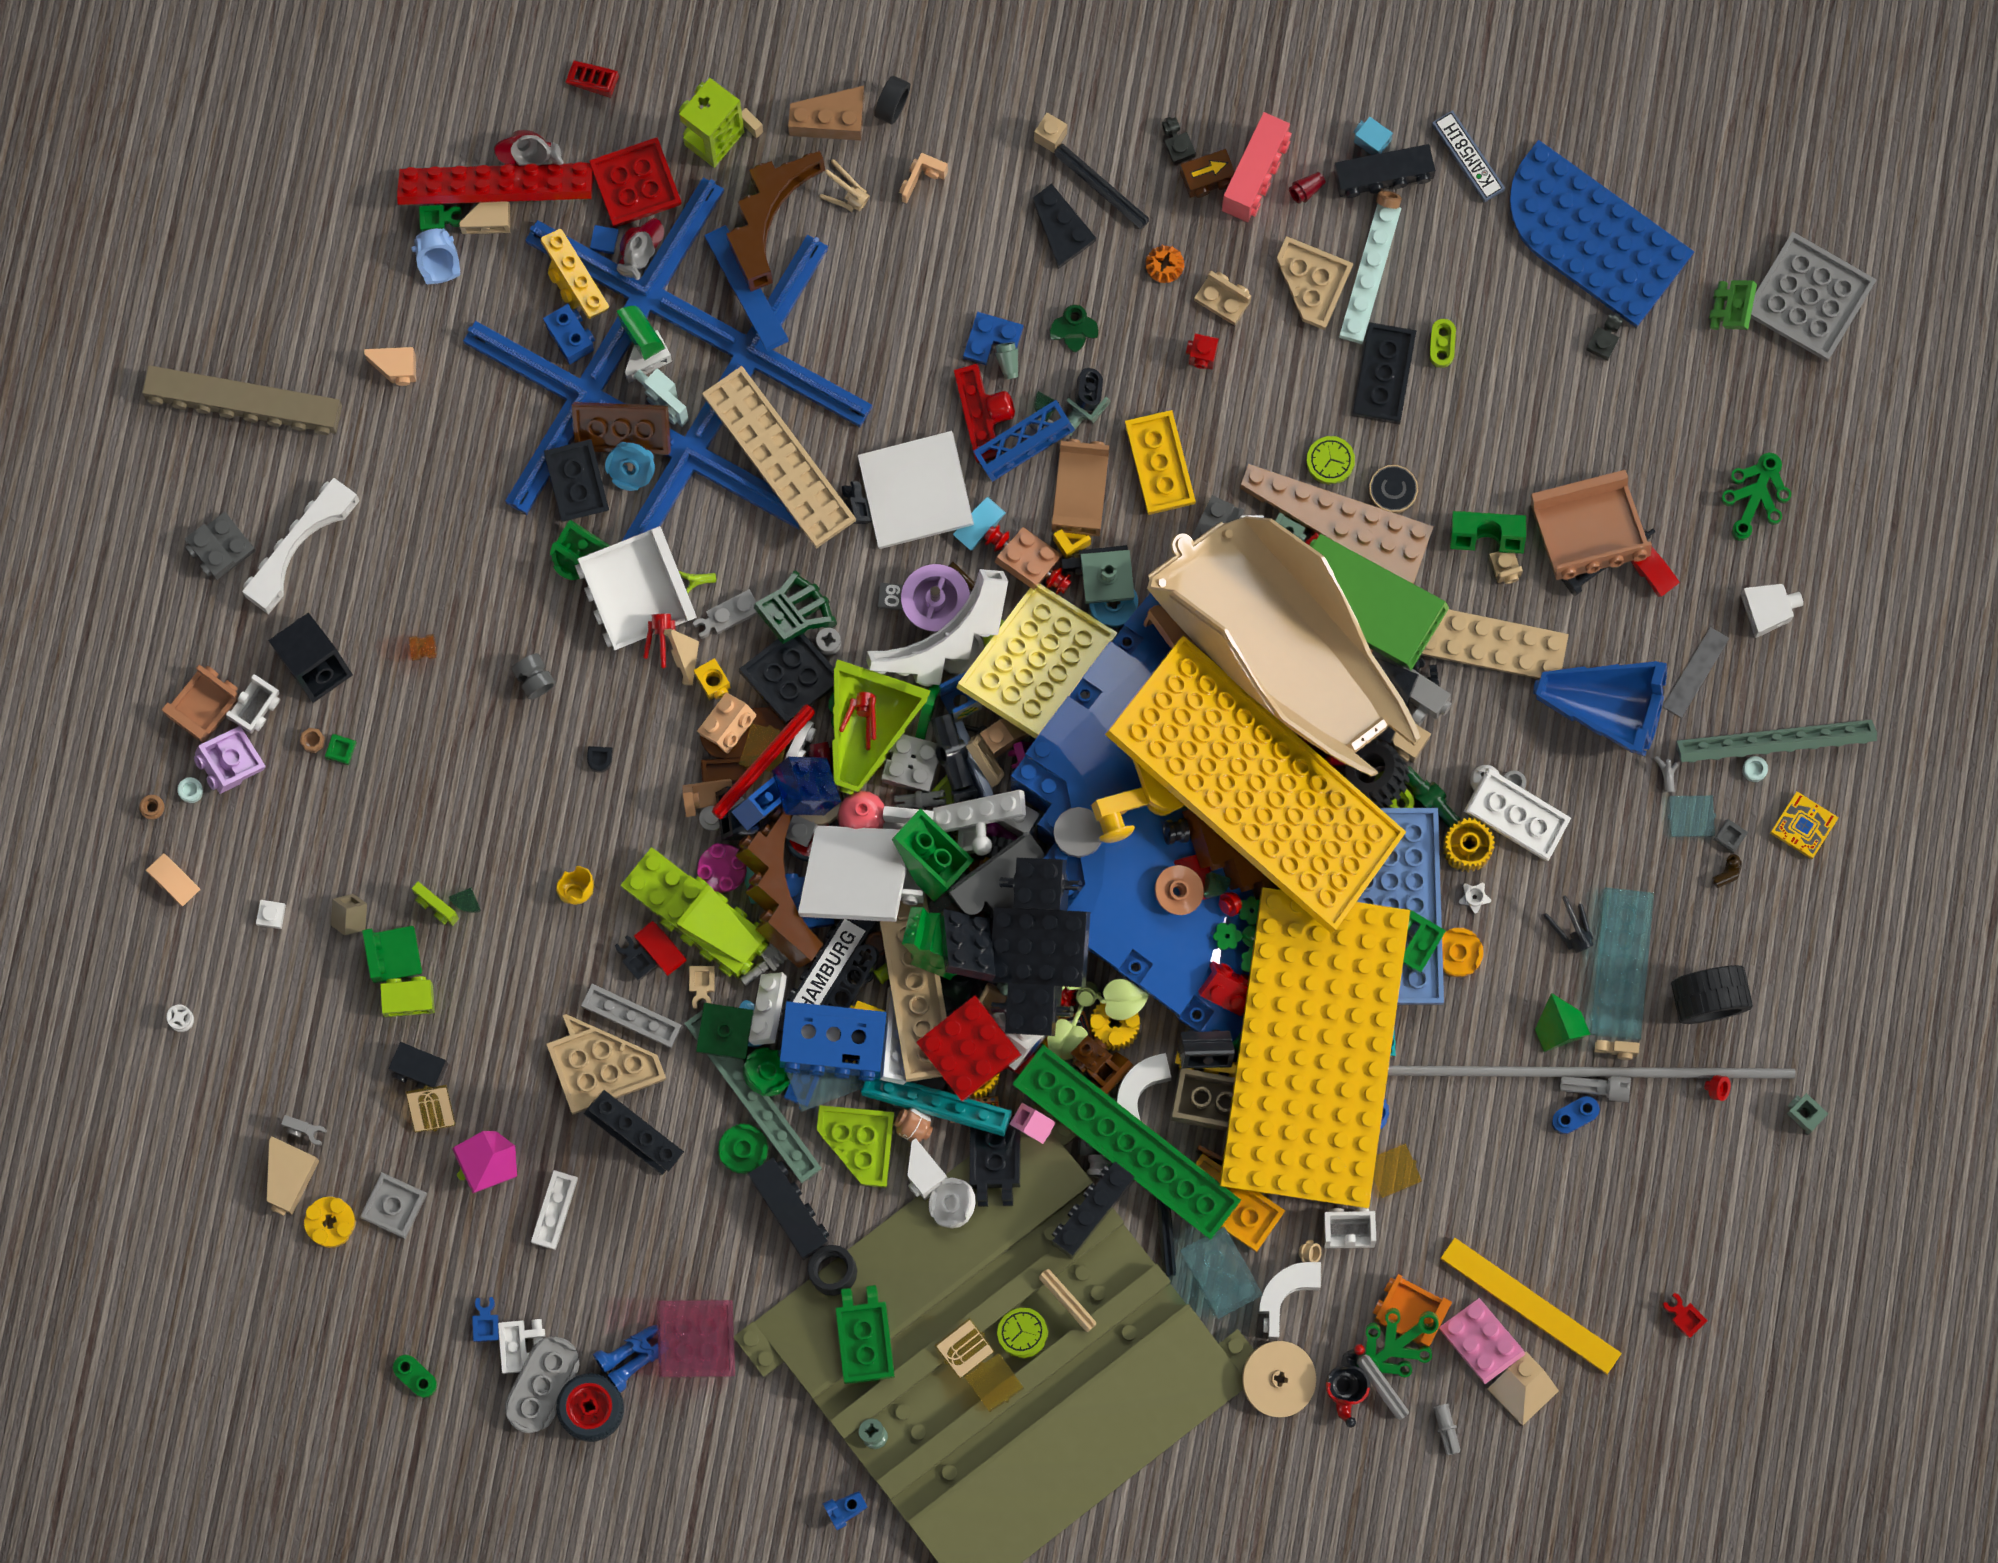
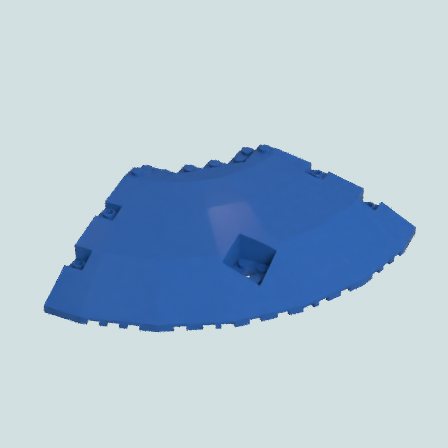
M1150 593L1126 621L1113 642L1110 641L1070 696L1065 699L1027 750L1025 757L1011 775V791H1024L1025 800L1045 813L1039 821L1037 838L1051 847L1044 859L1067 860L1066 874L1068 880H1081L1082 885H1073L1082 887L1081 891L1069 890L1067 911L1091 912L1088 950L1097 957L1099 956L1114 967L1119 974L1174 1012L1175 1017L1194 1031H1230L1233 1042L1241 1033L1244 1012L1239 1016L1201 997L1198 991L1212 973L1210 968L1212 961L1220 965L1221 963L1228 965L1239 975L1243 973L1249 976L1250 972H1245L1241 968L1243 962L1241 956L1244 952H1248L1251 947L1245 945L1243 939H1241V941L1237 942L1235 949L1228 947L1226 950H1220L1217 946L1218 941L1213 939V935L1217 932L1216 927L1220 923L1227 925L1235 924L1236 930H1239L1241 933H1243L1246 927L1251 926L1246 920L1240 919V911L1235 916L1223 913L1219 906L1220 895L1225 892H1234L1241 901H1247L1248 897H1254L1252 889L1241 892L1240 888L1230 890L1222 867L1211 871L1218 896L1202 900L1200 905L1189 914L1174 915L1167 912L1160 906L1155 896V883L1161 872L1171 866H1175V860L1196 855L1190 837L1187 843L1175 841L1171 845H1167L1163 837V822L1169 819L1174 822L1179 818H1184L1182 812L1189 810V808L1184 805L1182 808L1165 816L1154 814L1147 806L1129 810L1121 816L1125 826L1135 827L1133 833L1118 842H1102L1097 851L1081 858L1068 856L1062 852L1054 838L1055 822L1068 809L1082 807L1093 812L1091 805L1098 799L1142 788L1133 759L1111 741L1105 733L1171 650L1154 624L1147 627L1143 625L1148 615L1147 612L1153 606L1160 605ZM1129 639L1132 643L1130 646H1124L1122 641ZM1083 691H1087L1090 697L1083 699L1080 694ZM1176 887L1173 888L1174 895H1180V890ZM1135 963L1141 967L1138 972H1134L1131 969V966ZM1198 1011L1202 1017L1194 1019L1192 1013ZM1234 1051L1233 1061L1237 1062L1238 1054Z

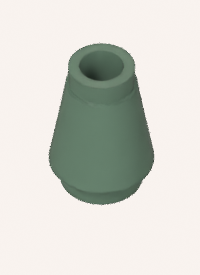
M1015 342L996 345V352L994 353L1004 379L1018 377V348L1015 347Z

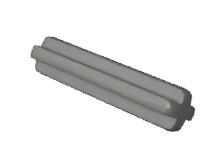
M1363 1355L1357 1360L1358 1366L1367 1373L1371 1384L1394 1416L1399 1420L1405 1418L1409 1414L1408 1409L1370 1356Z

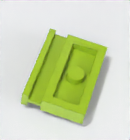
M417 882L412 887L416 896L415 901L424 909H427L429 906L436 913L433 916L445 925L448 922L454 926L459 920L458 915L452 908L420 882Z

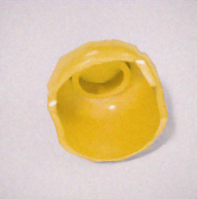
M576 866L573 872L564 871L561 879L557 882V895L567 904L577 905L586 902L593 894V876L588 869L581 866Z

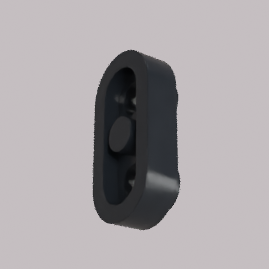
M1084 368L1077 378L1075 401L1080 408L1086 411L1095 410L1101 401L1103 377L1097 370Z

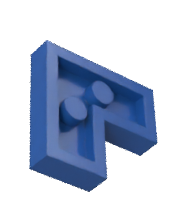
M977 311L963 359L987 365L993 343L999 345L1015 342V347H1018L1024 325Z

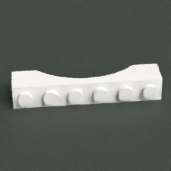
M335 478L330 482L327 481L321 487L318 498L308 503L300 520L296 519L289 528L290 533L285 539L281 538L276 543L274 553L270 558L266 557L260 563L257 574L254 577H249L243 585L244 590L242 592L244 596L268 615L284 596L286 570L291 557L301 543L318 529L333 522L345 520L359 502L357 494Z

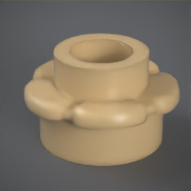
M1307 1240L1306 1244H1302L1299 1248L1301 1261L1318 1262L1321 1257L1320 1245L1314 1243L1313 1240Z

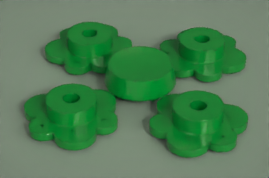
M1253 896L1248 897L1247 901L1242 900V908L1239 910L1240 919L1246 920L1251 926L1246 927L1243 933H1241L1239 930H1236L1235 924L1227 925L1220 923L1216 927L1217 932L1213 935V939L1218 941L1217 946L1220 950H1226L1228 947L1235 949L1237 942L1241 941V939H1243L1245 945L1251 947L1248 952H1244L1241 956L1243 960L1241 968L1245 972H1250L1256 931L1255 924H1257L1260 900H1256Z

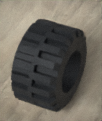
M1373 740L1372 744L1368 743L1356 752L1359 757L1374 769L1385 766V771L1378 780L1366 783L1368 774L1349 765H1342L1345 770L1341 771V775L1379 808H1383V804H1387V806L1392 805L1394 799L1398 801L1401 798L1399 794L1401 792L1405 793L1407 789L1405 784L1409 783V777L1407 776L1409 769L1405 761L1386 742L1380 743L1378 740Z

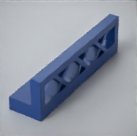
M1055 400L973 452L993 482L1072 433L1075 429L1058 401ZM1056 408L1061 418L1054 423L1045 422L1047 413ZM1031 423L1039 425L1036 434L1033 436L1024 435L1026 426ZM1010 436L1018 438L1017 445L1014 448H1004L1007 438ZM990 449L998 451L996 459L988 464L981 455Z

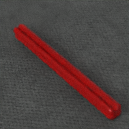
M807 704L804 705L713 807L712 813L717 818L722 819L814 716L815 711Z

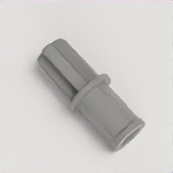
M1449 1404L1436 1406L1433 1410L1439 1426L1437 1432L1441 1434L1445 1452L1447 1455L1458 1454L1460 1446L1455 1431L1457 1425L1453 1424Z

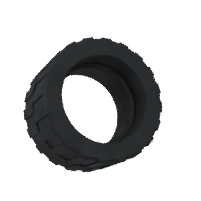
M1741 965L1701 970L1680 976L1671 982L1678 1019L1682 1024L1719 1020L1747 1012L1753 1007L1745 968Z

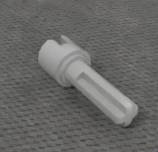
M1563 1076L1560 1082V1090L1607 1095L1609 1101L1629 1103L1631 1078L1611 1076L1608 1080H1596Z

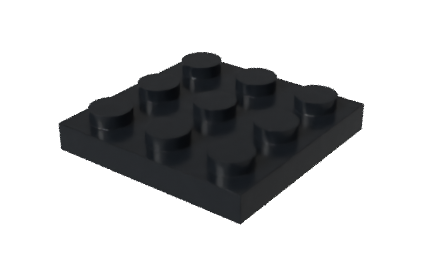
M805 634L798 635L784 644L777 639L739 668V673L785 725L793 719L804 705L807 704L811 707L834 689V667Z

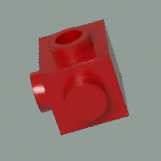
M1195 333L1194 340L1188 341L1186 354L1190 355L1189 365L1199 369H1213L1219 338Z

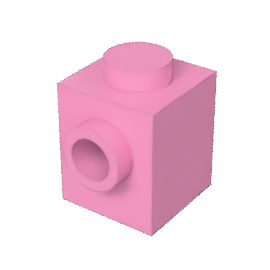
M1021 1103L1010 1125L1044 1144L1056 1122L1026 1104Z

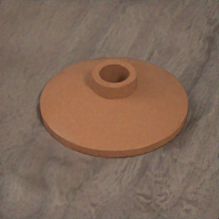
M1171 866L1162 871L1156 880V899L1160 906L1171 914H1189L1200 905L1203 899L1204 889L1200 877L1195 871L1186 866ZM1174 887L1180 890L1179 896L1174 895Z

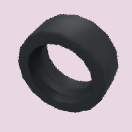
M894 75L891 76L879 96L874 116L891 125L895 123L906 103L911 84Z
M827 1245L815 1251L809 1260L807 1268L809 1278L816 1289L825 1295L831 1296L840 1295L841 1289L851 1288L856 1281L858 1272L856 1262L848 1250L838 1245ZM831 1257L843 1259L847 1266V1272L843 1279L833 1284H827L819 1278L818 1268L823 1261Z

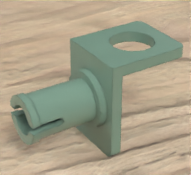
M1105 397L1090 415L1068 398L1066 401L1072 406V412L1067 418L1075 430L1084 419H1088L1094 424L1111 401Z

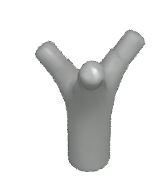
M1656 756L1654 760L1662 770L1665 793L1675 792L1674 772L1679 764L1675 762L1671 766L1670 759H1667L1665 764Z

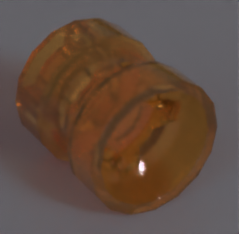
M427 634L423 638L418 636L409 637L412 661L420 660L422 657H428L429 659L437 658L434 634Z

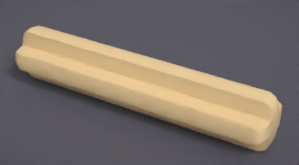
M1046 1269L1040 1274L1039 1279L1080 1326L1086 1332L1092 1330L1096 1326V1321L1051 1270Z

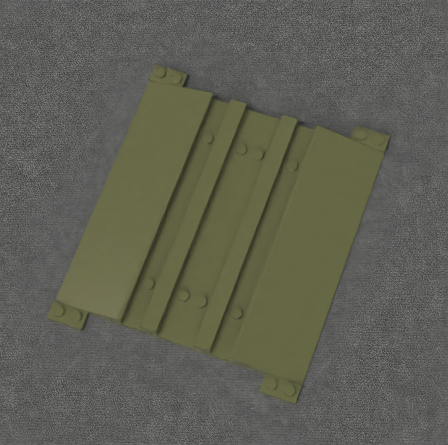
M1038 1104L1032 1108L1056 1123L1044 1144L1021 1132L1020 1187L1013 1188V1206H1003L1002 1188H988V1207H978L977 1189H973L976 1204L972 1216L961 1227L951 1229L936 1223L929 1212L930 1197L924 1200L919 1195L848 1249V1252L856 1262L858 1271L856 1281L851 1287L854 1305L868 1304L866 1286L872 1285L877 1286L879 1302L886 1301L895 1378L844 1384L836 1308L843 1307L842 1294L836 1296L825 1295L816 1289L810 1279L733 1337L764 1378L781 1364L785 1363L938 1563H1022L1240 1393L1243 1390V1368L1248 1357L1254 1351L1238 1329L1219 1344L1191 1306L1184 1302L1170 1284L1171 1281L1158 1264L1155 1265L1126 1228L1124 1221L1114 1208H1112L1073 1259H1070L1052 1244L1055 1238L1052 1236V1233L1060 1223L1063 1225L1067 1223L1070 1219L1067 1214L1076 1203L1079 1206L1085 1200L1083 1194L1093 1184V1181L1064 1147L1074 1140L1077 1135ZM970 1156L946 1174L947 1178L960 1179L969 1184ZM836 1258L818 1272L819 1278L827 1284L839 1282L847 1272L846 1263L843 1259ZM1050 1269L1096 1321V1326L1092 1330L1086 1332L1041 1282L1039 1276L1042 1272ZM1017 1308H1031L1038 1312L1045 1320L1048 1329V1337L1042 1350L1034 1356L1027 1358H1018V1356H1011L1006 1353L1001 1347L997 1336L998 1324L1003 1316ZM970 1320L975 1328L953 1345V1349L951 1346L947 1355L952 1358L954 1350L960 1348L978 1332L980 1334L959 1349L953 1358L963 1355L983 1338L982 1342L962 1357V1361L966 1362L987 1344L993 1352L960 1378L937 1348V1345ZM961 1358L953 1360L955 1365L963 1364ZM867 1419H877L888 1433L886 1444L879 1449H870L859 1436L860 1425Z

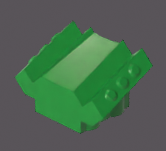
M911 907L902 944L910 952V964L951 980L957 974L945 972L940 914L928 913L923 907Z

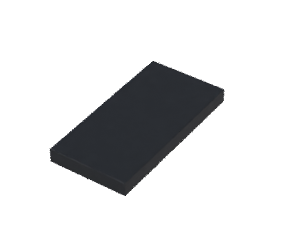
M1369 322L1352 416L1400 425L1417 330Z

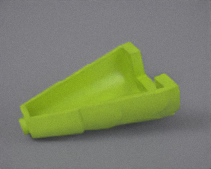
M837 659L836 667L834 668L835 706L833 707L835 739L832 741L834 784L840 786L839 791L851 795L854 791L860 792L886 760V754L905 733L907 726L925 705L930 695V690ZM859 692H869L876 696V740L871 739L870 750H866V717L858 716L855 709L844 731H839L849 708L850 699H856Z

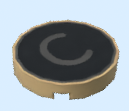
M1387 465L1379 469L1373 475L1369 485L1370 498L1376 507L1395 514L1404 512L1411 507L1418 493V485L1414 475L1407 468L1399 465Z

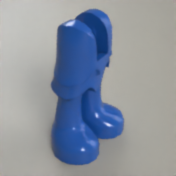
M658 1325L649 1326L641 1332L630 1336V1338L624 1340L626 1344L611 1353L599 1350L593 1354L604 1374L611 1371L632 1353L638 1354L630 1362L607 1375V1378L615 1384L620 1393L627 1388V1380L636 1371L649 1362L653 1363L668 1350L670 1342L667 1338L656 1343L653 1347L648 1343V1340L661 1331Z

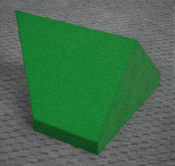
M1551 993L1535 1028L1543 1052L1590 1035L1582 1012Z

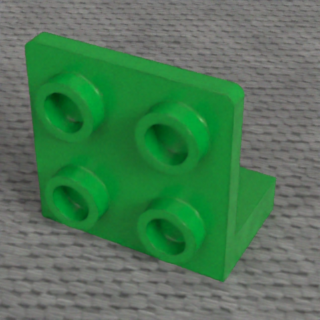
M414 926L376 933L372 928L362 930L370 978L374 984L385 982L388 979L406 978L423 973Z

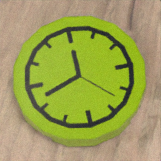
M1326 436L1318 439L1311 445L1307 453L1308 471L1316 481L1323 484L1331 485L1345 481L1351 475L1355 466V454L1352 447L1345 440L1337 436Z
M1017 1308L1003 1316L998 1324L997 1336L1001 1347L1006 1353L1011 1356H1018V1358H1027L1034 1356L1042 1350L1048 1337V1329L1045 1320L1038 1312L1031 1308Z

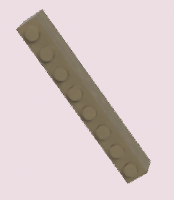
M150 365L148 366L143 388L145 399L154 405L167 403L181 410H186V407L195 408L197 412L203 414H210V411L220 413L219 415L222 417L234 418V416L243 417L245 421L253 423L262 420L267 421V424L271 426L281 427L284 424L298 431L312 429L320 435L337 433L342 404L339 399Z

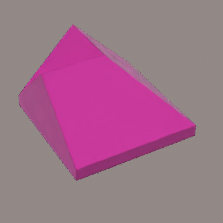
M482 1131L452 1148L472 1193L517 1177L515 1145L497 1131Z

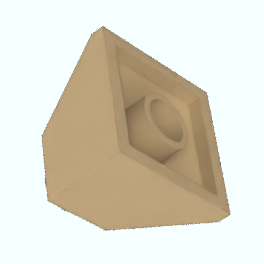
M1527 1352L1487 1389L1522 1426L1559 1391L1544 1369Z

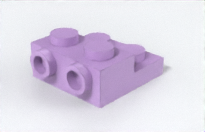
M241 726L199 745L195 751L194 761L197 767L205 769L208 774V785L212 790L217 789L219 794L240 785L244 779L263 771L265 768L263 761Z

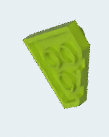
M819 1105L817 1132L862 1186L887 1188L894 1112Z

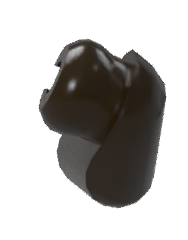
M1729 855L1724 872L1712 877L1717 888L1739 878L1742 861L1738 855Z

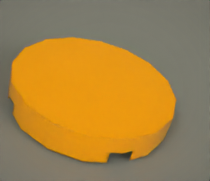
M1452 928L1443 935V972L1452 977H1465L1473 974L1479 968L1483 959V945L1477 935L1465 928Z

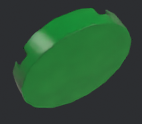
M762 1047L754 1050L746 1058L743 1065V1077L746 1084L754 1092L762 1096H775L782 1093L790 1084L792 1073L784 1072V1068H780V1051Z
M739 1124L724 1132L719 1141L718 1151L720 1159L727 1169L738 1174H748L764 1164L768 1155V1144L766 1137L758 1128L748 1124Z

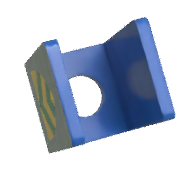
M966 672L939 685V696L948 713L953 715L955 722L982 710L981 703L957 689L959 681ZM963 695L967 698L968 702L956 707L953 700L956 696Z

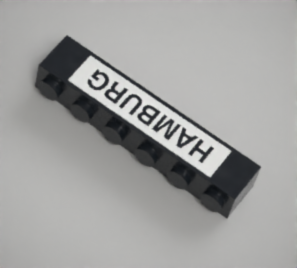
M841 919L837 926L833 925L826 935V938L829 940L824 947L821 946L813 958L815 962L812 967L805 968L800 977L802 983L798 989H792L787 997V1001L824 1005L859 946L864 945L866 938L873 931L878 921ZM781 1009L777 1029L781 1034H783L785 1010Z

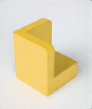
M1062 529L1053 534V541L1065 559L1071 558L1073 553H1078L1079 550H1084L1091 545L1089 535L1064 533Z

